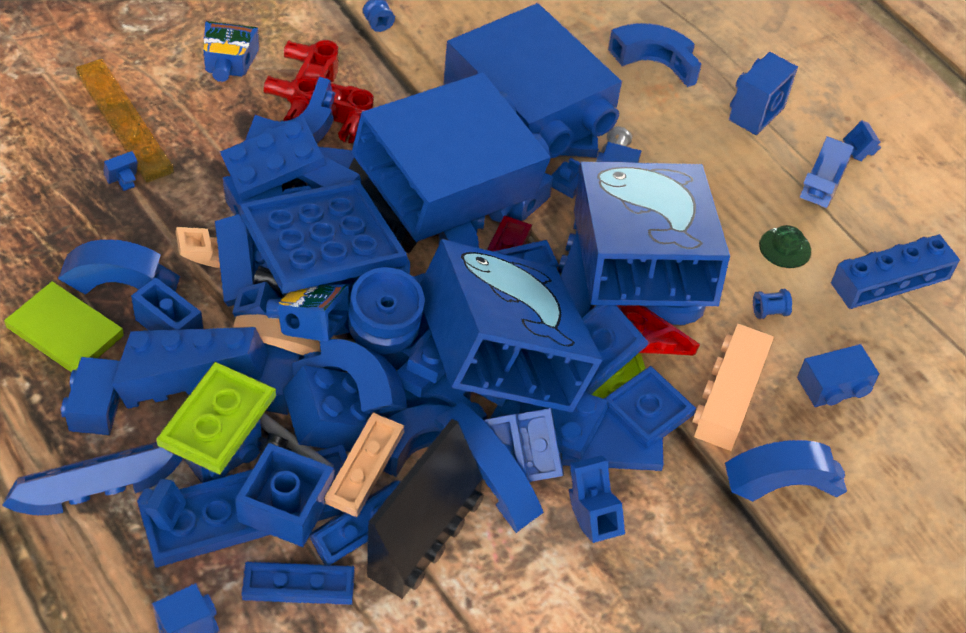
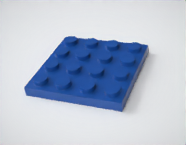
M359 180L239 204V214L282 294L359 277L376 268H397L407 265L406 252Z

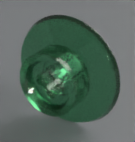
M783 225L770 229L759 240V248L762 255L769 262L779 267H801L810 260L812 255L810 243L803 233L794 226Z

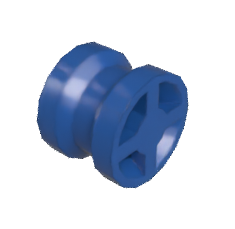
M369 0L365 3L363 14L372 30L382 32L393 25L395 15L389 9L386 0Z

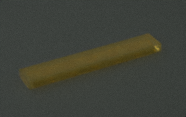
M103 59L75 67L77 76L126 152L133 151L138 161L137 169L146 183L174 173L172 163Z

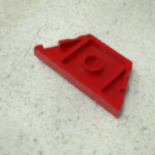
M616 305L649 342L639 353L696 355L700 346L698 342L645 306Z

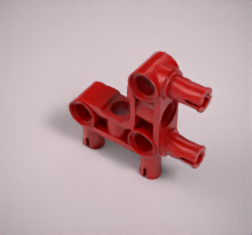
M290 40L287 41L284 47V58L304 62L296 78L292 81L268 76L264 83L265 94L286 98L290 102L291 107L283 121L292 120L306 110L319 77L334 82L338 72V46L335 42L321 40L309 46ZM331 83L335 97L330 109H332L334 121L343 123L342 128L338 132V137L343 142H346L350 135L348 143H354L361 112L374 108L373 94L365 89L353 86L345 87Z

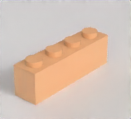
M737 324L733 335L727 333L721 348V352L726 353L725 357H717L711 373L717 376L715 382L708 380L702 396L703 399L707 400L705 406L698 405L692 423L698 424L695 438L732 451L774 336L741 324Z

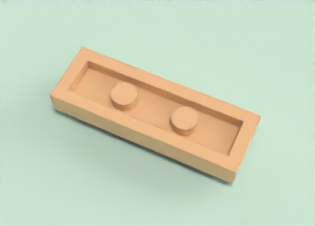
M372 413L325 496V504L358 517L403 436L404 425Z

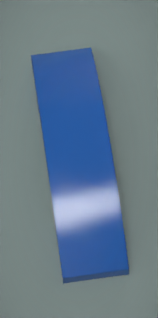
M461 401L434 420L441 431L451 419L459 423L483 480L499 500L495 506L515 533L544 513L530 482L517 461L494 431L470 407Z

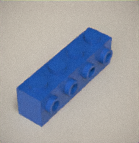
M940 234L928 238L922 237L911 243L898 244L887 250L874 251L866 256L842 261L836 268L831 284L847 307L853 309L949 280L960 259Z

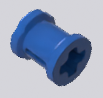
M780 289L779 292L764 294L762 291L755 292L753 296L755 316L758 319H764L766 315H791L792 297L787 289Z

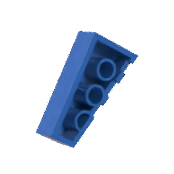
M256 327L131 331L112 386L127 409L138 407L139 402L153 399L155 403L168 400V395L184 391L190 395L214 362L255 380L261 379L268 351Z

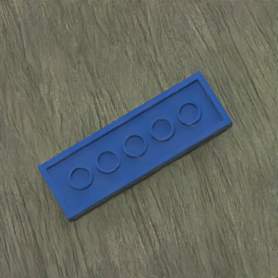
M343 444L316 451L333 464L334 480L347 459ZM253 469L179 489L187 503L172 531L159 529L152 518L146 515V505L138 503L155 568L270 535L242 524L237 520L235 499ZM326 505L318 521L340 515L343 511Z

